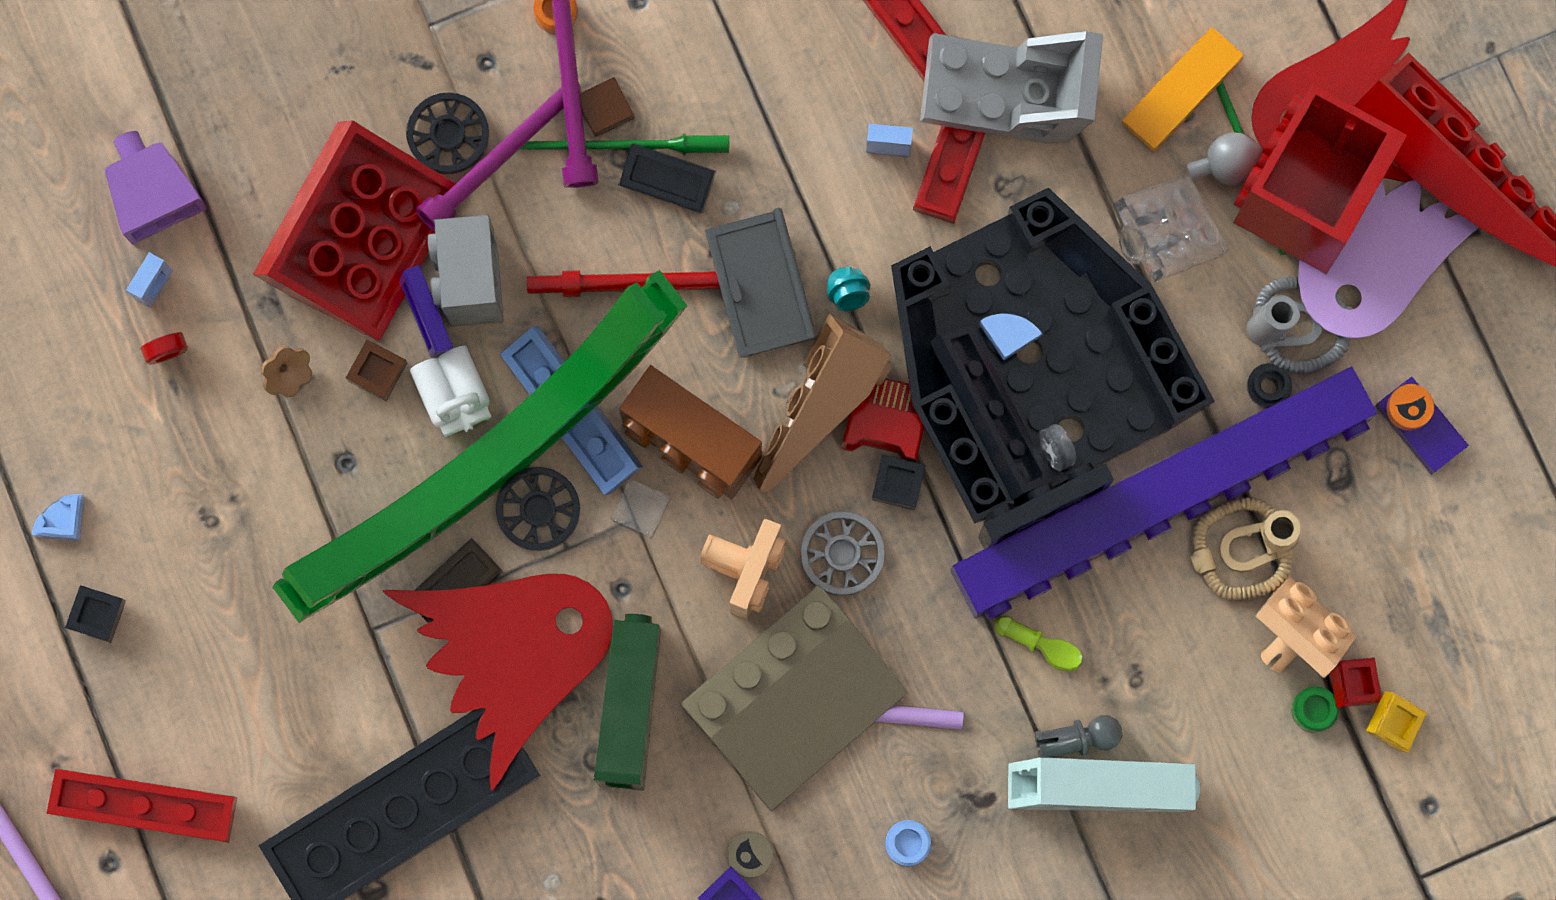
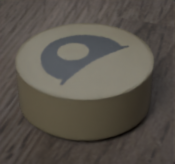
M744 832L736 836L731 842L728 849V860L731 867L740 876L756 878L766 873L772 865L773 848L769 840L762 834Z

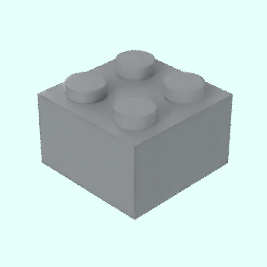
M489 215L434 220L435 234H428V249L430 260L434 261L435 271H439V277L431 279L434 305H438L439 314L446 315L451 327L504 322L497 236Z

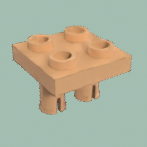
M764 518L753 546L749 545L748 548L712 534L708 535L700 555V559H702L701 565L738 580L729 602L731 614L748 620L752 610L760 613L769 591V582L764 579L769 569L777 571L786 550V540L781 538L780 524Z

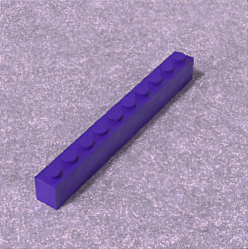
M1351 366L952 565L950 572L974 618L976 619L985 614L988 621L1012 609L1010 601L1024 594L1028 600H1032L1052 589L1050 581L1064 574L1068 580H1072L1092 569L1090 561L1104 554L1108 561L1132 549L1130 541L1144 534L1148 541L1172 529L1170 521L1184 514L1188 521L1212 509L1210 501L1222 495H1225L1228 501L1252 489L1249 484L1250 481L1262 475L1265 476L1267 481L1272 480L1291 469L1288 462L1304 455L1306 461H1310L1331 449L1328 442L1342 435L1347 442L1370 430L1367 423L1378 413Z

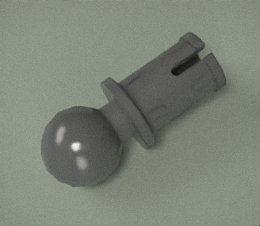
M1100 715L1094 718L1088 727L1083 728L1080 720H1075L1072 726L1043 732L1037 731L1035 732L1036 747L1041 748L1038 751L1040 758H1051L1076 752L1084 756L1087 755L1088 745L1107 751L1115 748L1121 742L1123 734L1118 720L1109 715Z

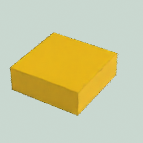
M1384 691L1366 732L1400 752L1409 753L1427 712L1394 692Z

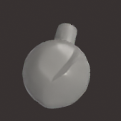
M1233 132L1224 134L1211 144L1208 149V158L1187 163L1190 177L1194 180L1213 174L1214 178L1222 184L1230 186L1242 185L1245 183L1254 165L1257 164L1262 155L1263 148L1243 133Z

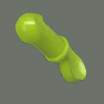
M1001 616L995 620L994 628L1000 636H1006L1029 647V650L1032 652L1035 648L1039 649L1048 664L1055 669L1071 672L1077 670L1082 665L1083 656L1080 650L1073 644L1062 639L1042 637V631L1028 628L1012 620L1013 618L1009 616Z

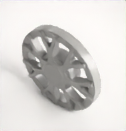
M838 511L820 517L808 528L802 540L801 563L804 572L816 587L820 585L829 594L846 596L865 590L876 580L884 563L885 550L879 531L868 519L853 512ZM840 519L843 535H837L832 538L826 523ZM844 519L852 520L850 526L847 527L845 525ZM856 522L868 530L859 542L848 536ZM823 525L825 533H820L816 530ZM813 534L828 542L825 552L808 547ZM871 534L875 541H867L866 539ZM877 546V559H861L860 548ZM807 552H810L815 556L808 559ZM825 558L829 568L816 576L809 564ZM857 564L861 565L870 574L861 583L850 572ZM868 564H876L873 571L868 567ZM834 570L845 572L844 588L830 586ZM824 576L827 577L826 583L820 580ZM852 581L855 586L848 587V582Z

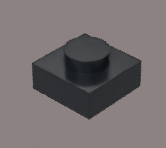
M882 454L872 500L915 510L926 465Z
M80 585L65 628L112 643L126 600Z

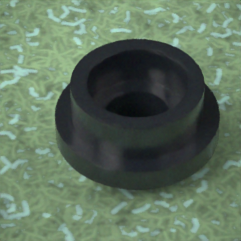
M1272 363L1256 367L1247 380V392L1254 403L1264 408H1269L1289 398L1292 391V380L1288 372L1284 368L1281 369ZM1266 379L1272 380L1276 384V392L1273 394L1265 393L1261 388V382Z

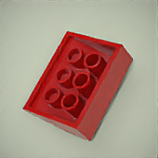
M353 120L337 122L253 275L290 297L376 341H380L405 296L399 282L401 275L406 269L417 265L421 267L429 252L428 234H435L420 219L415 209L428 197L434 198L438 194L443 196L455 183Z

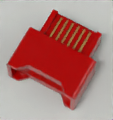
M886 378L880 386L875 384L870 395L849 414L842 449L853 452L861 446H868L897 453L901 459L916 462L924 426L912 405L909 383Z

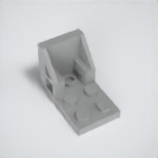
M1083 31L1028 38L1016 48L933 33L929 37L920 122L1041 143L1069 142L1095 121L1103 34Z

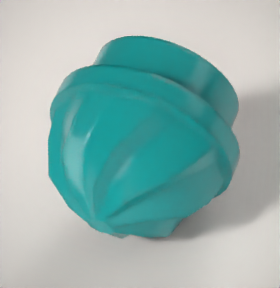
M851 266L840 267L829 276L827 296L832 303H835L838 310L844 312L853 311L861 308L869 301L870 295L868 291L871 285L868 277L858 268H852Z

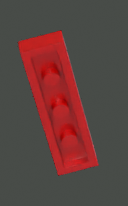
M55 768L46 814L229 843L237 797Z

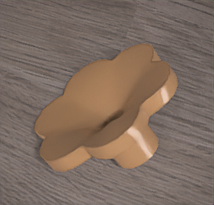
M289 346L279 347L274 355L261 366V374L265 377L263 382L265 391L271 395L281 393L284 397L294 396L298 392L300 385L306 384L312 377V369L308 366L310 362L309 353L303 348L293 350Z

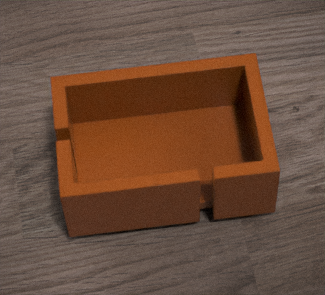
M649 365L619 407L623 422L622 426L626 429L624 433L627 437L643 448H647L649 444L657 446L659 452L663 454L661 459L667 465L681 474L686 469L694 473L699 479L697 484L717 499L724 494L733 500L763 457L761 440L652 365Z

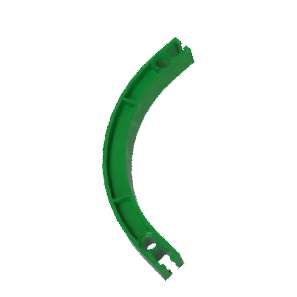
M660 270L651 274L642 288L637 282L627 287L603 320L577 350L510 414L461 454L408 493L361 524L288 565L282 572L283 578L276 581L272 586L274 591L300 623L373 580L433 540L495 494L510 477L530 466L581 422L649 354L688 305Z

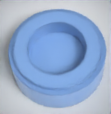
M900 821L893 825L886 835V852L890 859L898 865L906 867L915 866L921 863L929 854L931 848L930 835L927 829L916 821Z

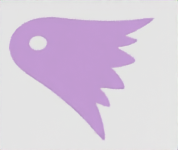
M1415 180L1398 186L1387 196L1381 181L1349 240L1327 274L1299 260V288L1304 306L1314 321L1335 335L1346 338H1363L1374 335L1386 329L1400 316L1429 276L1461 242L1479 227L1460 214L1444 218L1448 206L1441 201L1420 212L1421 186ZM1343 285L1355 286L1362 296L1360 305L1351 310L1342 308L1337 303L1335 297L1338 288Z

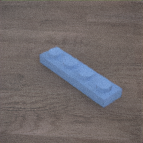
M531 327L500 354L530 395L565 362L539 327ZM598 406L562 437L604 495L613 493L643 468L642 464Z

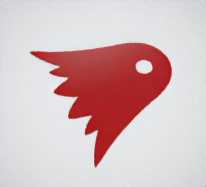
M1407 0L1391 1L1383 10L1353 32L1316 54L1287 67L1264 84L1253 103L1251 115L1253 132L1263 150L1280 124V117L1289 107L1295 94L1304 98L1312 83L1354 106L1395 65L1394 62L1402 55L1410 41L1409 37L1391 40ZM1392 164L1383 178L1405 183L1414 180L1403 169L1396 168Z
M549 573L498 584L451 590H383L384 594L400 605L433 619L432 622L418 628V633L430 638L449 641L432 656L426 664V668L440 674L465 676L459 683L452 698L451 713H465L486 708L477 727L476 739L481 740L493 732L496 733L490 764V787L492 791L536 728L600 663L609 648L612 638V614L605 598L589 582L568 574ZM573 608L581 614L583 622L579 631L573 634H565L558 629L556 616L562 609Z

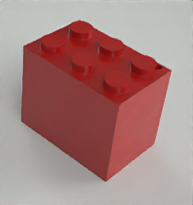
M1312 83L1304 98L1295 94L1280 124L1265 146L1257 164L1254 165L1233 204L1240 208L1233 223L1327 274L1349 240L1407 135Z

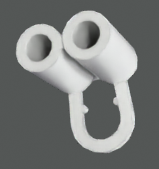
M467 346L453 348L441 354L439 358L428 359L410 369L411 376L434 426L441 429L444 437H448L461 430H465V432L472 431L473 425L484 420L488 421L492 417L488 410L490 398Z

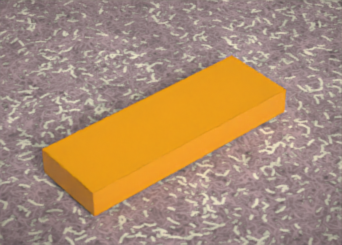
M1211 27L1122 120V125L1155 153L1244 59V54Z

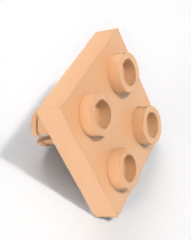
M1290 576L1276 589L1255 615L1278 636L1261 652V659L1266 665L1278 653L1281 654L1276 663L1270 668L1276 673H1283L1286 667L1299 655L1325 678L1336 667L1357 637L1351 632L1350 625L1342 616L1334 612L1330 613L1317 601L1315 593L1306 584L1295 582Z

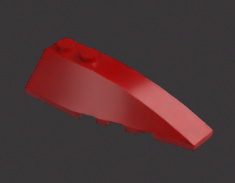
M1408 52L1354 105L1407 135L1391 164L1396 168L1403 169L1412 179L1443 204L1482 230L1518 250L1556 267V214L1548 206L1540 208L1536 204L1534 187L1524 175L1519 177L1512 175L1506 168L1502 159L1507 155L1496 142L1488 146L1475 129L1480 125V122Z

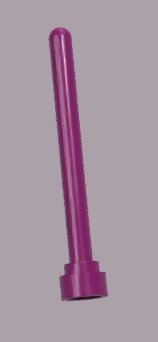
M552 0L569 158L565 159L566 167L562 168L563 185L566 188L593 186L599 183L597 165L592 164V158L587 156L570 0Z
M562 86L443 196L438 194L434 198L428 197L415 209L420 219L428 228L435 233L434 220L452 218L456 214V207L564 108Z

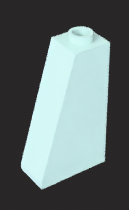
M1036 758L1008 764V809L1185 812L1196 810V802L1200 795V781L1198 776H1196V764Z

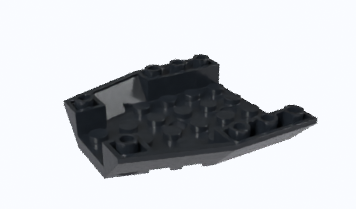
M1049 187L1010 206L1007 216L935 252L929 246L891 265L912 405L974 524L988 519L986 515L994 509L1007 503H1011L1014 509L1024 504L1023 502L1028 497L1025 495L1012 500L930 343L939 334L968 324L972 325L1053 479L1051 483L1053 488L1063 485V482L1069 479L1067 474L1087 463H1092L1095 469L1170 431L1215 402L1152 284ZM988 264L996 267L1000 272V281L993 286L980 284L975 276V272L980 266ZM995 314H1013L1027 319L1042 333L1041 337L1034 341L1041 350V358L1035 363L1028 364L1022 362L1018 358L1017 353L1003 360L979 325L980 320ZM1065 419L1076 420L1082 427V437L1074 442L1065 441L1058 433V424ZM1043 437L1047 443L1051 441L1052 450L1058 460L1054 458L1055 465L1051 456L1045 452L1046 444Z

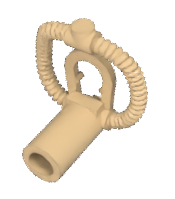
M1244 497L1241 499L1236 498L1235 501L1232 499L1230 502L1222 503L1221 507L1218 505L1216 508H1212V511L1209 510L1208 514L1204 513L1199 518L1200 520L1196 521L1197 525H1194V531H1192L1194 535L1192 536V540H1194L1192 544L1196 552L1190 558L1195 572L1200 575L1204 574L1203 578L1206 579L1205 582L1208 584V587L1212 588V591L1216 592L1217 596L1227 597L1228 600L1231 598L1233 600H1242V598L1246 600L1247 598L1252 599V597L1255 599L1257 596L1261 597L1262 595L1266 596L1267 593L1271 594L1272 591H1276V587L1279 588L1284 580L1288 578L1287 575L1291 574L1290 569H1292V565L1290 564L1293 563L1291 559L1295 555L1293 549L1298 544L1301 532L1300 521L1296 515L1286 510L1275 511L1274 508H1271L1270 504L1266 505L1265 501L1261 502L1260 499H1250L1249 497L1246 500ZM1241 509L1242 511H1245V509L1247 511L1254 510V512L1261 513V516L1266 520L1234 528L1227 532L1220 545L1221 558L1228 567L1239 572L1250 571L1275 559H1281L1279 560L1278 571H1276V574H1273V577L1267 579V582L1264 581L1259 585L1246 586V588L1244 586L1242 588L1225 586L1214 571L1217 568L1211 550L1206 545V532L1208 527L1217 522V519L1220 520L1221 517L1224 518L1229 513H1236L1237 510L1241 511ZM1261 532L1268 553L1261 556L1257 554L1254 559L1248 562H1238L1231 557L1229 546L1235 538L1245 535L1250 538L1252 534Z

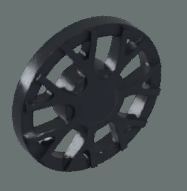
M439 93L426 98L414 109L407 124V142L416 160L440 174H455L469 169L483 156L489 142V126L482 109L470 98L457 93ZM447 101H453L455 103L452 107H449ZM444 102L447 115L435 118L431 106ZM460 103L471 109L463 121L454 116ZM427 109L429 116L422 115V113ZM474 114H476L479 118L471 120ZM418 119L432 123L429 134L415 131ZM481 124L482 136H466V127ZM414 136L421 137V139L415 142ZM432 140L436 148L423 157L417 147ZM480 141L479 146L475 145L474 143ZM464 143L476 150L467 160L457 151ZM442 151L452 152V165H439ZM433 157L435 158L434 163L429 161ZM458 159L462 161L461 163L456 164V161Z
M532 467L517 472L503 485L497 497L496 516L501 530L512 543L526 550L545 551L561 545L572 535L580 517V502L574 486L564 475L549 468ZM539 475L553 478L548 493L537 490ZM534 476V481L531 483L526 477ZM522 479L531 489V492L526 494L523 499L512 489ZM557 480L563 484L562 486L555 488ZM567 488L572 501L556 506L552 497ZM508 492L514 496L513 499H506ZM504 503L520 504L521 515L504 517ZM570 506H573V513L567 511L566 509ZM556 513L572 517L566 530L552 522ZM506 521H513L514 523L508 528ZM522 521H525L532 527L522 540L512 532ZM548 525L553 540L539 543L537 528ZM559 531L562 534L556 538L555 532ZM534 537L535 543H530L528 540Z

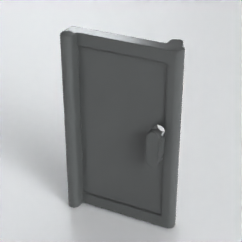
M778 207L770 213L705 230L739 358H746L754 354L799 342L814 340L817 337L782 208Z

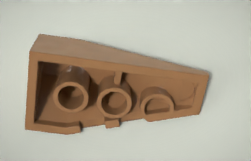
M831 313L828 314L803 363V366L808 368L804 384L798 386L797 389H792L787 399L786 416L789 419L786 425L780 423L774 429L753 477L758 489L765 493H768L861 404L870 395L875 384L880 386L889 373L891 362L888 360L891 354L879 342Z

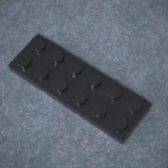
M486 708L473 710L258 846L291 900H346L537 780L541 775L522 746L502 779L492 791L490 787V764L496 733L493 732L487 737L477 740V727Z

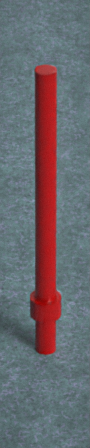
M580 270L562 271V275L527 276V293H563V297H581V292L625 291L627 287L636 282L642 288L647 278L653 273L581 275ZM716 271L663 273L675 290L721 289Z

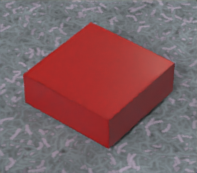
M1375 657L1339 661L1330 672L1336 708L1370 705L1380 702L1382 696Z

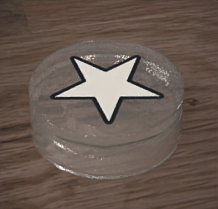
M1053 424L1039 432L1043 452L1055 470L1062 471L1075 464L1076 452L1067 432L1060 425Z

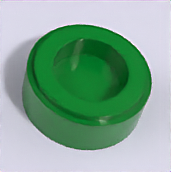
M1313 686L1304 689L1296 695L1292 703L1291 713L1295 723L1301 729L1311 733H1318L1330 728L1336 722L1339 708H1336L1332 692L1323 687Z

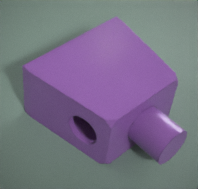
M138 131L126 132L114 140L121 160L107 166L105 174L120 229L132 245L208 209L203 199L161 142L145 148Z

